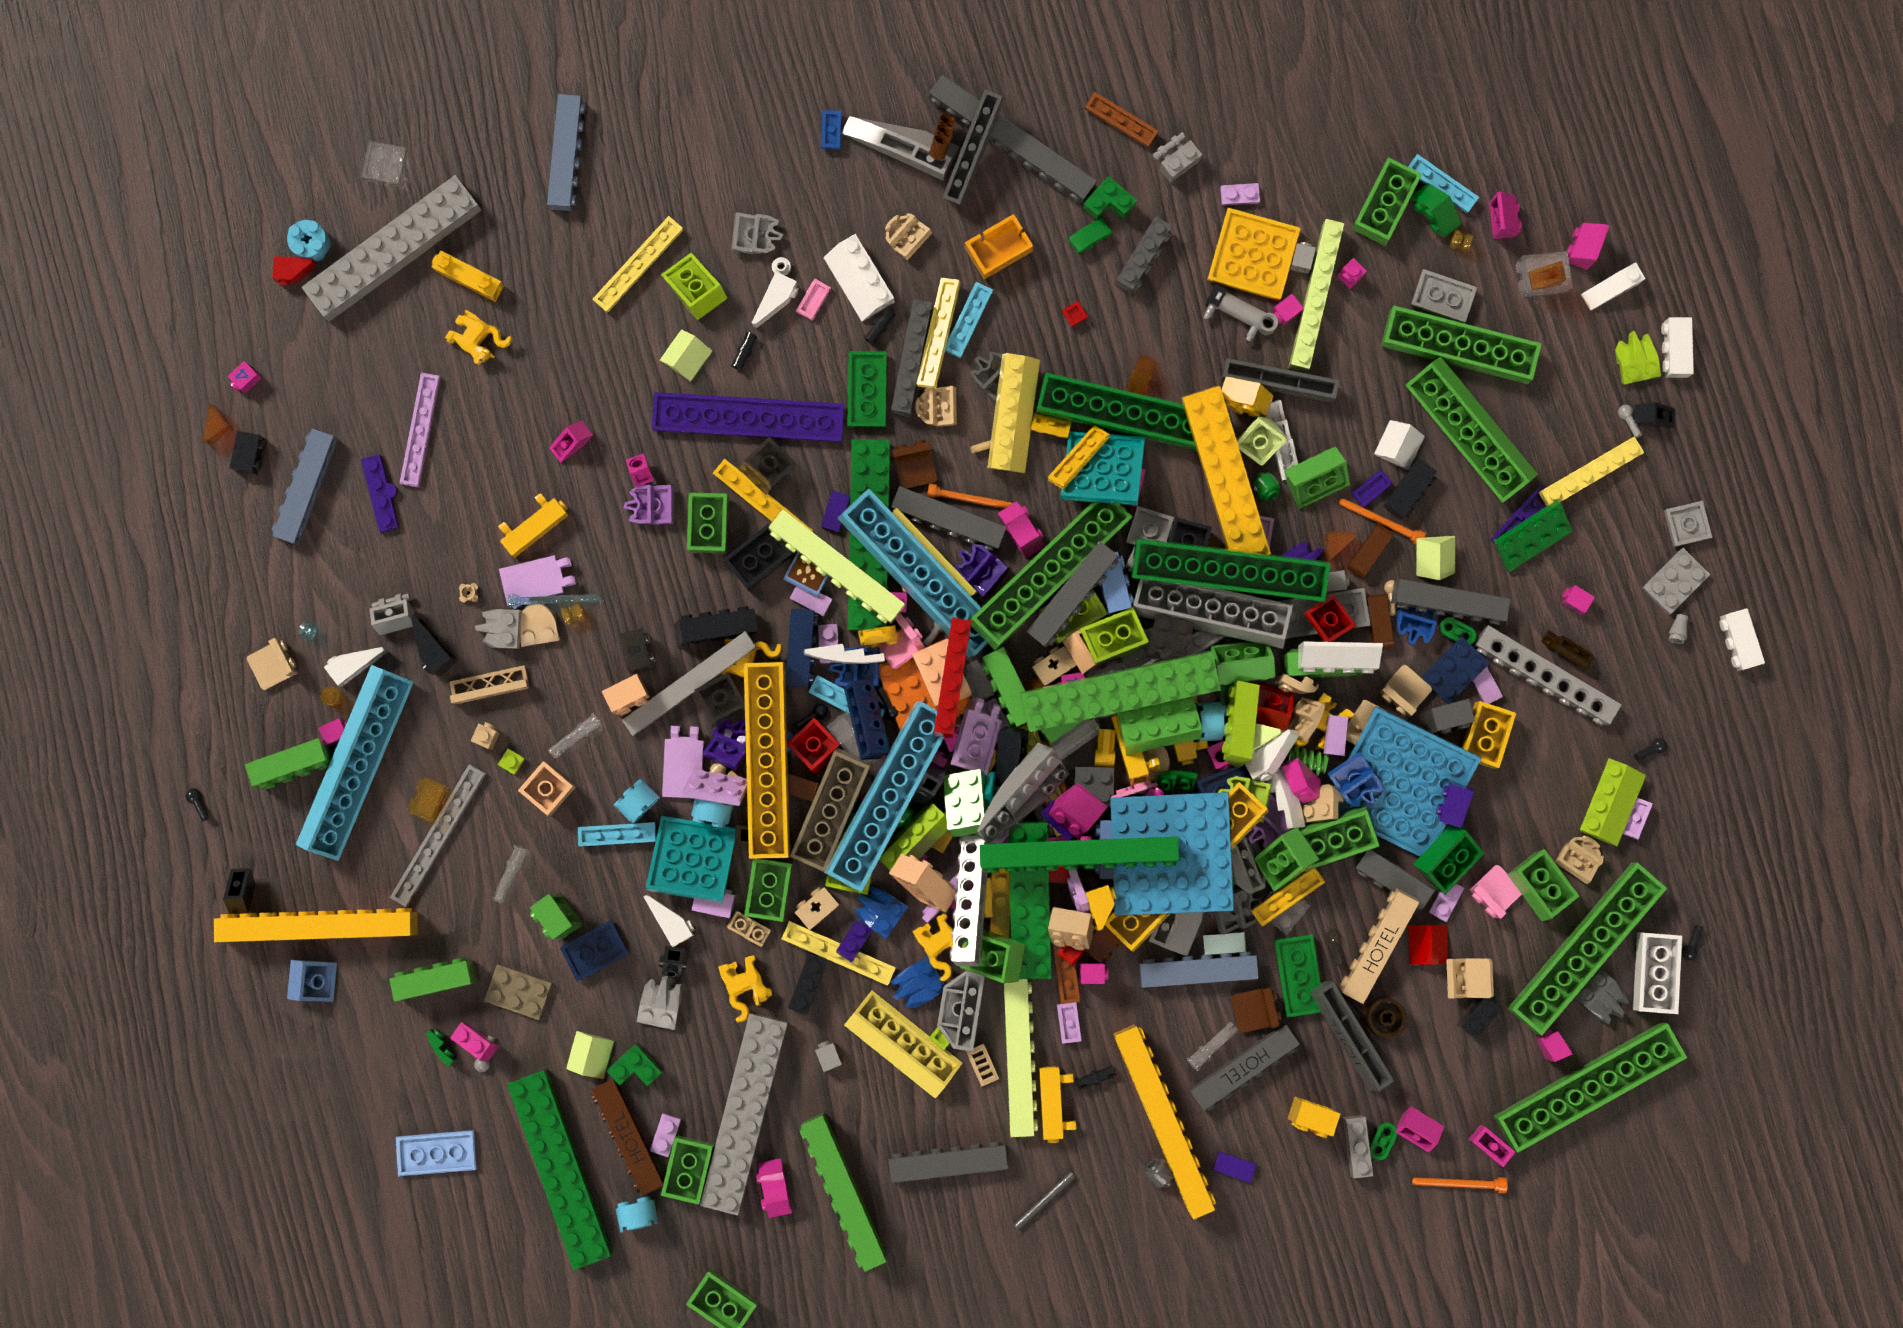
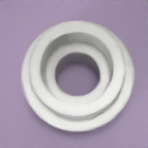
M783 257L775 259L772 263L774 274L777 272L786 276L791 270L790 262ZM784 264L785 267L783 269H779L778 265Z

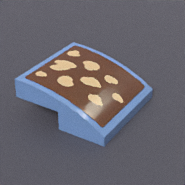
M798 552L783 580L818 597L828 575L823 576L815 570L817 566L812 562L810 564L804 562L800 558L802 555Z

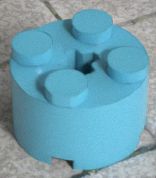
M301 220L288 229V246L299 258H312L315 262H318L325 257L330 249L331 241L329 235L315 221Z
M1220 702L1195 703L1202 726V738L1197 739V741L1222 740L1223 736H1226L1224 734L1226 706L1221 705Z
M642 778L633 785L634 789L629 787L623 793L624 799L621 797L614 804L632 824L637 822L660 798Z
M695 798L691 816H693V821L704 823V821L712 822V826L723 828V826L729 824L733 805Z
M650 1197L639 1198L635 1204H631L629 1201L619 1203L618 1208L615 1209L620 1233L625 1232V1228L631 1231L651 1226V1221H654V1224L659 1223L655 1202Z

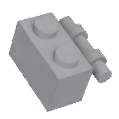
M1183 132L1178 136H1173L1170 142L1164 146L1161 145L1157 148V152L1152 155L1155 161L1161 157L1164 161L1161 162L1159 170L1170 183L1200 162L1202 157L1201 152L1191 140L1182 145L1181 142L1186 139ZM1175 147L1177 151L1169 155L1168 152Z
M400 593L393 598H382L378 602L372 603L373 608H370L371 625L379 635L413 627L411 616L415 615V611L408 602L411 601L409 593L404 595Z

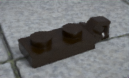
M1550 630L1542 637L1541 642L1551 647L1561 656L1568 658L1575 665L1585 670L1590 667L1594 657L1593 654L1563 635L1558 636Z

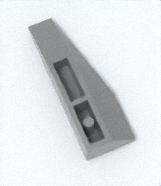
M849 116L842 131L843 135L944 181L960 148L950 142L945 159L936 160L929 155L933 134L923 130Z
M1037 743L1002 784L977 829V832L986 844L992 842L1044 803L1069 775L1054 748Z
M1203 912L1170 914L1152 933L1149 941L1188 956L1202 922Z

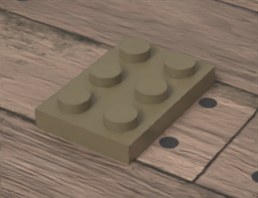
M497 964L484 1002L540 1020L553 983Z

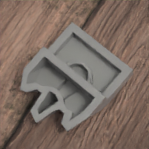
M736 212L731 251L758 254L774 250L775 246L771 241H779L784 235L773 229V226L778 225L779 220L768 215H750Z
M494 609L482 612L486 623L476 625L475 629L476 631L486 633L483 643L490 648L520 649L521 610Z
M668 976L662 977L660 985H657L655 980L651 979L644 986L637 1022L675 1030L682 1000L681 984H676L672 988Z

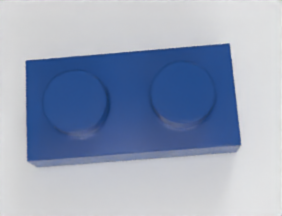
M822 110L821 149L840 150L841 111Z

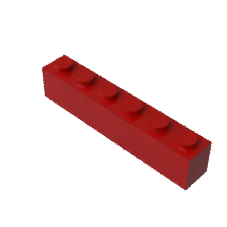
M952 618L934 736L954 738L971 620Z

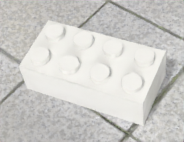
M1637 932L1633 1010L1678 1014L1682 936Z

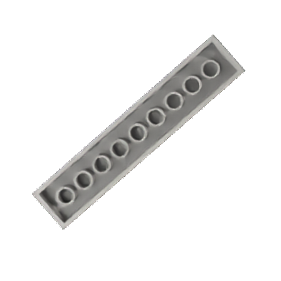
M454 175L302 286V289L322 316L330 322L482 210L456 175Z
M755 1013L749 1014L700 1206L734 1215H739L788 1026L786 1021Z

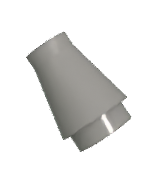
M1677 614L1668 633L1670 642L1684 644V641L1687 640L1688 617L1686 615Z

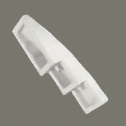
M1281 400L1271 402L1268 415L1265 418H1271L1288 438L1274 453L1281 479L1286 480L1284 470L1297 465L1298 460L1293 439L1290 436L1287 419H1285Z
M843 644L804 650V655L844 664H870L885 661L884 653L865 656L864 649L844 651Z
M1281 764L1278 771L1271 775V779L1267 781L1272 785L1270 793L1276 794L1278 811L1285 812L1287 829L1305 827L1300 801L1291 792Z

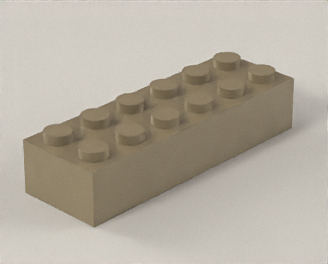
M837 748L834 750L790 857L825 872L837 850L873 763L861 760L860 757Z

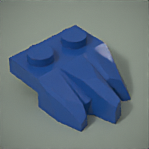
M1408 607V609L1398 608L1397 627L1399 634H1404L1407 631V642L1410 645L1414 646L1419 636L1428 644L1436 628L1437 615L1433 614L1434 611L1427 610V612L1415 611V607Z
M878 647L844 648V651L864 649L865 656L880 654V648ZM880 663L831 664L829 671L840 674V677L835 680L837 685L847 686L856 680H873L874 686H880Z
M1360 752L1328 773L1330 779L1340 790L1348 804L1356 807L1360 806V800L1362 799L1369 805L1376 803L1373 792L1377 791L1380 793L1384 791L1381 781Z
M871 885L870 891L872 894L870 896L858 893L857 899L864 906L863 908L855 909V912L860 921L886 939L908 906L884 889Z
M928 956L899 972L890 981L892 985L899 986V989L892 997L896 1001L906 998V1008H917L943 992L945 984L940 980L941 977L937 970L930 964Z

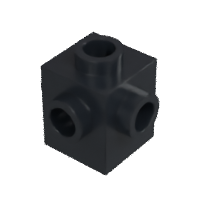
M665 946L664 955H660L659 967H662V975L681 977L682 970H686L687 958H684L685 948Z

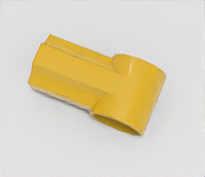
M1099 729L1094 766L1114 768L1115 730Z

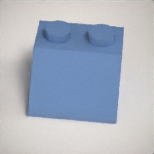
M291 960L287 999L333 1002L337 963Z

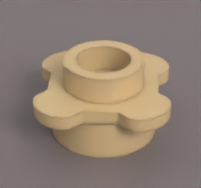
M461 584L459 586L461 595L459 600L463 603L466 601L476 602L478 600L477 584Z

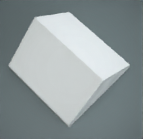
M1390 420L1374 455L1408 471L1425 436L1410 424Z

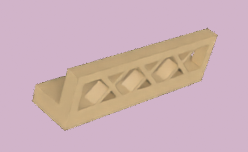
M526 666L450 681L452 692L450 699L452 704H460L528 689L530 685ZM522 671L524 680L513 681L510 678L514 672ZM501 675L506 679L501 685L495 686L492 684L496 676ZM482 679L487 683L485 688L478 690L473 688L477 680ZM463 683L469 687L466 692L457 694L455 685Z

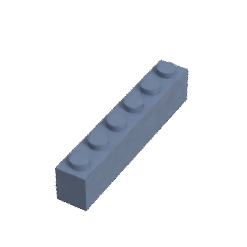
M558 94L547 200L550 210L573 211V206H576L577 195L574 194L575 187H578L579 181L578 176H576V170L580 168L578 150L581 151L582 149L580 132L584 130V121L581 120L582 114H585L586 103L583 102L581 96Z
M311 429V432L306 435V446L299 454L298 460L300 462L292 473L293 481L291 486H288L286 489L285 502L281 504L278 512L280 516L272 527L273 537L299 546L338 440L333 435Z
M1240 952V956L1232 957V953L1220 954L1221 958H1213V955H1201V959H1193V956H1184L1181 961H1174V957L1162 958L1163 962H1155V959H1145L1143 963L1139 964L1140 985L1142 988L1258 979L1257 955H1251V952Z

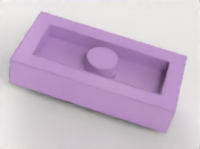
M1259 183L1222 185L1220 187L1221 206L1260 203Z
M837 624L818 625L819 647L838 645ZM820 660V664L837 663V662H830V661Z
M1640 798L1636 799L1623 831L1624 835L1639 840L1653 803Z
M1455 884L1446 895L1439 891L1428 913L1447 922L1464 887Z
M1076 1002L1057 1004L1062 1044L1081 1041Z
M662 1113L650 1149L651 1152L669 1157L681 1122L680 1118Z

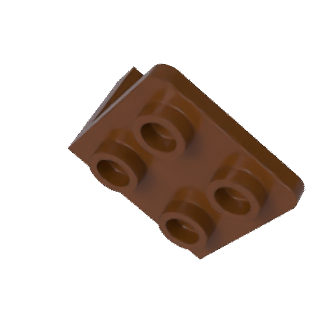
M920 440L914 442L912 446L902 444L892 450L901 487L910 489L937 482L930 442Z
M1270 987L1231 996L1234 1015L1240 1033L1279 1026L1281 1015L1279 1009L1276 1010L1274 1002H1277L1275 991H1271Z

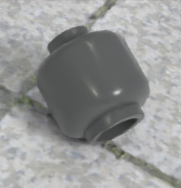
M1156 1158L1148 1163L1146 1166V1177L1155 1187L1167 1188L1173 1183V1171L1166 1160Z

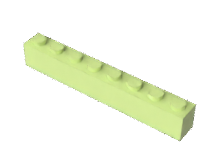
M1325 219L1322 225L1303 304L1304 309L1301 313L1288 369L1307 373L1310 369L1344 223Z
M782 510L769 526V530L772 531L770 533L772 537L778 541L782 539L786 542L785 547L793 553L795 551L799 552L802 555L800 558L807 564L812 562L817 566L815 569L823 576L826 574L832 578L831 582L838 588L844 587L848 590L846 592L848 596L854 600L856 598L863 602L861 606L869 612L871 610L875 611L878 614L876 617L886 624L888 621L891 624L905 607V603L785 510Z
M1019 979V982L1004 983L1011 1137L1034 1136V1131H1038L1037 1119H1033V1112L1037 1111V1103L1032 1097V1092H1036V1081L1032 1080L1031 1072H1035V1060H1031V1053L1034 1052V1041H1030V1033H1033V1021H1029V1013H1033L1032 1002H1028V994H1032L1031 982H1028L1027 979Z

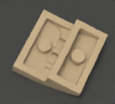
M1302 697L1292 709L1294 717L1290 720L1286 731L1288 729L1296 731L1299 734L1297 739L1307 741L1318 726L1325 705Z

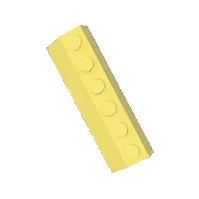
M1010 353L1002 354L987 468L1025 473L1040 365L1039 359Z
M872 990L844 1025L934 1098L942 1092L962 1065L960 1060L946 1049L943 1050L929 1039L930 1036Z

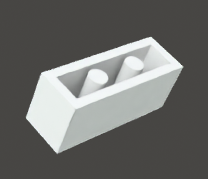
M1669 317L1661 327L1662 335H1664L1662 353H1665L1662 370L1665 372V378H1688L1693 374L1692 317Z
M1748 609L1720 616V628L1725 632L1727 638L1725 643L1727 648L1731 650L1733 667L1737 671L1764 664L1765 661Z

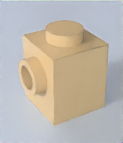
M485 722L484 725L478 723L471 742L493 750L500 732L495 730L496 726Z

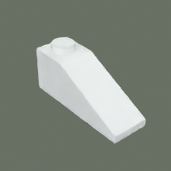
M1634 263L1582 293L1581 296L1591 311L1639 285L1645 277L1637 263Z
M775 272L752 321L754 328H758L790 303L791 298L796 297L799 288H797L795 280Z
M383 647L339 655L338 657L333 656L327 661V665L324 668L335 683L343 687L388 651Z
M1288 729L1253 753L1252 760L1245 764L1253 780L1266 782L1271 779V775L1278 771L1297 740L1298 732Z
M644 896L672 947L694 936L692 931L695 928L690 920L686 921L685 918L652 896Z

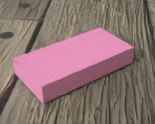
M814 278L796 312L813 321L829 294L831 287Z

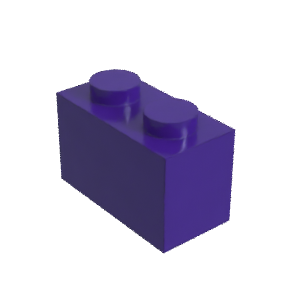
M1449 781L1448 786H1444L1442 791L1443 802L1442 804L1439 803L1436 809V815H1438L1440 822L1462 828L1474 793L1472 787Z

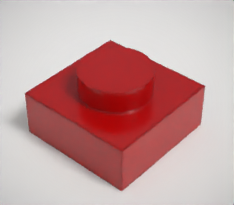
M1078 301L1062 310V314L1071 328L1088 318Z
M1065 945V947L1060 948L1057 954L1073 967L1085 953V950H1077L1072 946Z

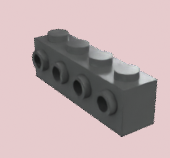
M1158 217L1154 218L1115 283L1117 287L1130 295L1134 289H1139L1143 282L1141 280L1144 273L1146 275L1149 273L1153 266L1151 264L1153 258L1157 259L1163 250L1160 247L1163 242L1167 243L1172 235L1170 232L1172 226Z
M1374 849L1364 851L1355 864V867L1358 869L1357 873L1365 878L1370 876L1374 879L1373 883L1383 889L1385 886L1390 889L1389 893L1395 892L1398 888L1419 900L1417 907L1421 910L1435 891L1432 886Z

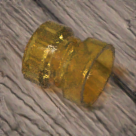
M1455 229L1449 247L1459 248L1462 252L1467 253L1474 235L1469 233L1463 234L1460 230Z
M579 602L573 604L572 607L561 608L566 626L573 625L576 621L582 622L585 620L584 612Z
M326 687L321 691L320 699L325 705L337 707L343 702L344 696L341 690L334 687Z

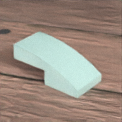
M1245 932L1227 933L1225 935H1203L1205 955L1246 952Z

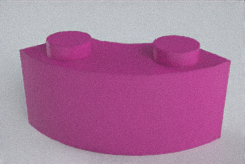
M1016 501L998 513L1009 535L1026 559L1045 548L1042 541L1044 536L1039 529L1036 530L1028 518L1030 513L1025 506L1021 507Z
M781 1158L758 1163L759 1171L756 1172L758 1184L761 1183L764 1199H761L763 1211H767L769 1218L791 1214L789 1191Z

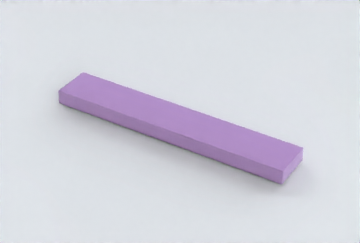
M421 373L400 478L401 485L420 488L441 380L439 375Z

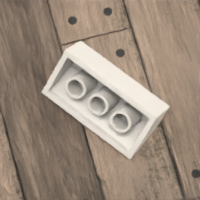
M856 234L837 244L823 257L862 322L894 304L893 295Z
M1303 642L1298 645V669H1303V672H1315V669H1323L1325 673H1334L1335 669H1342V673H1354V670H1362V673H1374V670L1379 669L1383 643Z

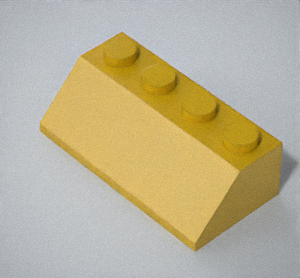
M1108 885L1085 891L1094 930L1099 931L1103 929L1114 906L1113 900L1116 899L1113 888H1109Z

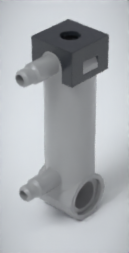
M1215 284L1205 304L1208 306L1204 315L1205 320H1209L1214 311L1219 309L1250 325L1251 328L1246 337L1247 342L1252 341L1257 331L1262 335L1272 334L1278 325V319L1274 314L1266 313L1227 292V289ZM1263 321H1270L1272 323V327L1266 328L1263 325Z

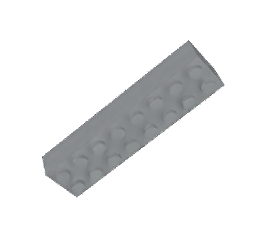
M1140 579L1133 607L1138 617L1283 649L1293 605L1218 588Z

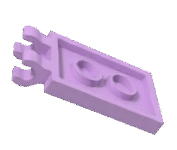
M554 555L499 569L507 606L564 593L563 587L576 585L575 577L568 576L563 578L561 568L572 566L570 558L566 557L557 560Z
M972 698L970 702L971 709H965L951 765L969 771L981 769L987 776L1002 720L997 719L1001 705L989 703L986 713L981 711L984 700Z
M671 726V739H665L662 797L690 798L683 796V789L693 770H703L704 741L698 740L699 727L690 726V737H679L680 726Z

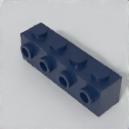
M791 608L785 680L787 687L809 688V685L813 684L814 672H811V665L815 664V658L804 655V650L816 646L817 634H814V626H818V615H815L814 610Z
M873 680L852 681L844 687V692L860 759H881L890 750Z

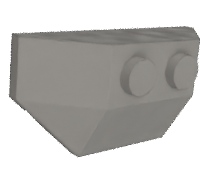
M1253 829L1231 850L1232 873L1236 885L1249 894L1265 888V877L1254 861V858L1261 853L1258 841L1251 844L1249 840Z
M971 971L963 972L943 987L937 1026L953 1049L973 1052L985 976Z

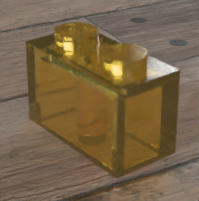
M423 777V780L420 779L416 786L417 794L415 798L412 797L408 808H410L409 813L434 822L449 786L427 777Z

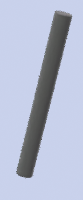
M1070 1171L1014 1224V1227L1019 1231L1076 1178L1074 1174Z

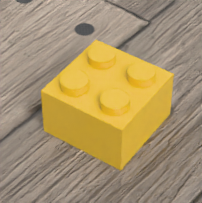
M1231 377L1225 378L1221 391L1226 407L1231 408L1233 413L1240 415L1244 412L1254 418L1259 416L1267 417L1273 395L1264 386L1256 382Z

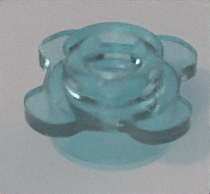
M310 621L302 623L299 628L301 639L311 641L316 634L317 625L315 623L311 624Z

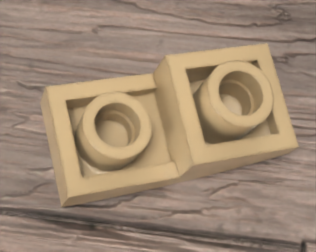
M735 910L726 926L728 929L760 947L763 946L771 931Z

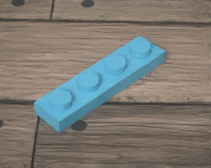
M1418 154L1408 166L1422 174L1420 182L1425 185L1430 183L1451 196L1453 204L1466 214L1479 198Z
M978 282L975 283L947 341L945 352L961 359L992 295L993 289Z
M817 675L809 693L850 714L844 689ZM881 709L880 712L881 717H883L885 713V710Z
M656 822L578 827L579 847L656 842Z

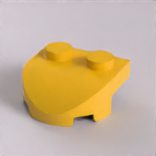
M895 625L858 631L861 646L868 645L869 648L880 646V643L884 642L887 645L896 644L903 637L902 629L896 630Z

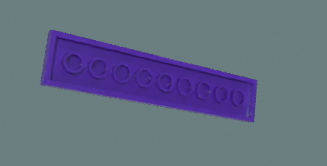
M654 392L652 431L842 442L844 404Z

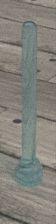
M508 594L509 609H517L521 605L599 602L601 600V595L599 594L520 597V595Z

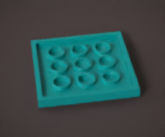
M1069 432L1066 456L1087 433ZM1110 434V438L1067 487L1061 490V500L1138 505L1145 437Z
M661 816L646 891L723 903L735 845L736 828L726 826L719 828L708 823Z

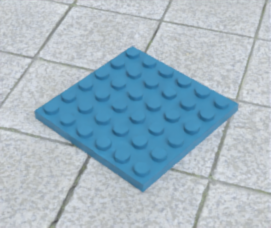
M1375 706L1348 758L1350 759L1360 752L1381 781L1384 791L1380 793L1377 791L1373 792L1376 803L1369 805L1362 799L1359 806L1366 807L1375 834L1418 856H1421L1442 834L1447 823L1440 822L1438 815H1436L1437 806L1439 803L1442 804L1444 799L1442 796L1444 786H1448L1449 781L1467 786L1481 760L1480 756ZM1343 797V802L1338 803V815L1359 807L1348 804Z
M1228 792L1111 798L1112 839L1178 836L1180 838L1181 862H1176V866H1165L1163 863H1157L1156 867H1145L1143 863H1138L1137 867L1125 868L1124 864H1117V868H1113L1114 892L1116 895L1114 900L1115 916L1234 911Z

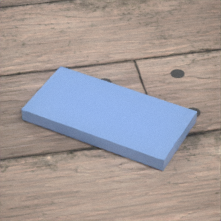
M475 1130L396 1137L398 1176L477 1170Z

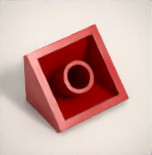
M1447 925L1408 926L1409 964H1447Z

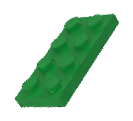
M849 351L848 427L886 428L887 351Z
M1556 500L1495 539L1494 544L1505 570L1511 572L1570 534L1572 529L1561 502Z
M1313 934L1274 940L1286 1017L1320 1013V1009L1309 993L1321 984Z

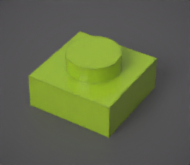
M507 749L498 765L515 775L525 758Z
M937 1027L929 1039L945 1050L949 1045V1041L939 1027Z

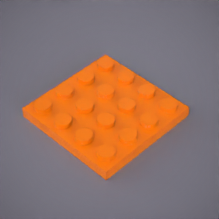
M911 658L897 669H893L888 661L880 664V679L892 706H895L898 711V716L895 719L900 730L915 702L921 701L936 710L914 658ZM970 696L959 700L957 717L964 715L965 709H971Z

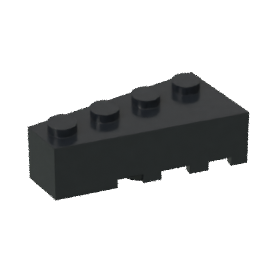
M748 606L737 608V611L730 612V609L718 611L719 614L711 615V612L700 613V617H692V615L681 616V619L674 624L677 648L684 647L686 642H691V644L695 645L706 642V639L717 641L725 639V636L734 638L745 631L749 635L758 632L755 609H749Z

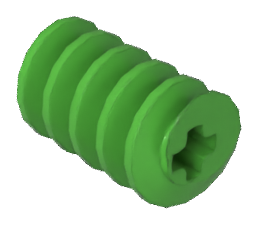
M1295 746L1293 750L1290 749L1286 763L1299 758L1312 772L1316 770V776H1319L1321 772H1323V775L1325 774L1329 755L1324 754L1322 757L1321 752H1317L1314 756L1313 750H1309L1307 753L1306 748H1302L1299 752V747Z

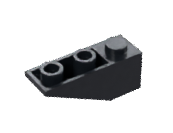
M933 762L930 763L908 804L913 810L920 811L936 794L944 781L946 769Z

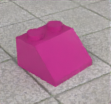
M1497 192L1489 202L1493 239L1516 237L1522 229L1521 220H1518V212L1520 211L1519 201H1516V195Z
M1583 223L1579 228L1576 227L1572 235L1574 242L1568 246L1565 254L1568 256L1566 262L1588 270L1597 261L1609 225Z
M1076 783L1056 798L1049 814L1056 822L1062 824L1071 834L1078 838L1092 827L1106 810L1107 806L1079 783Z

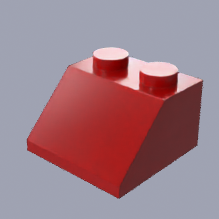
M1335 595L1330 596L1325 602L1322 601L1304 613L1324 642H1335L1356 627V624Z
M1258 682L1257 685H1260L1256 723L1285 732L1291 719L1295 693L1290 691L1286 693L1276 687Z
M815 718L787 742V746L815 776L829 764L834 750L837 748L843 750L839 742Z

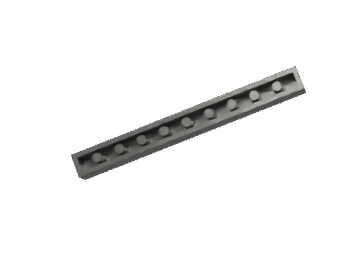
M941 75L929 92L930 102L934 106H941L948 115L954 118L957 117L965 127L970 128L980 100L943 75ZM999 114L989 139L992 141V145L999 150L1002 148L1008 152L1007 155L1013 160L1018 159L1021 161L1026 169L1030 171L1033 169L1042 180L1052 182L1058 191L1068 193L1070 199L1074 202H1081L1083 204L1095 188L1097 181Z

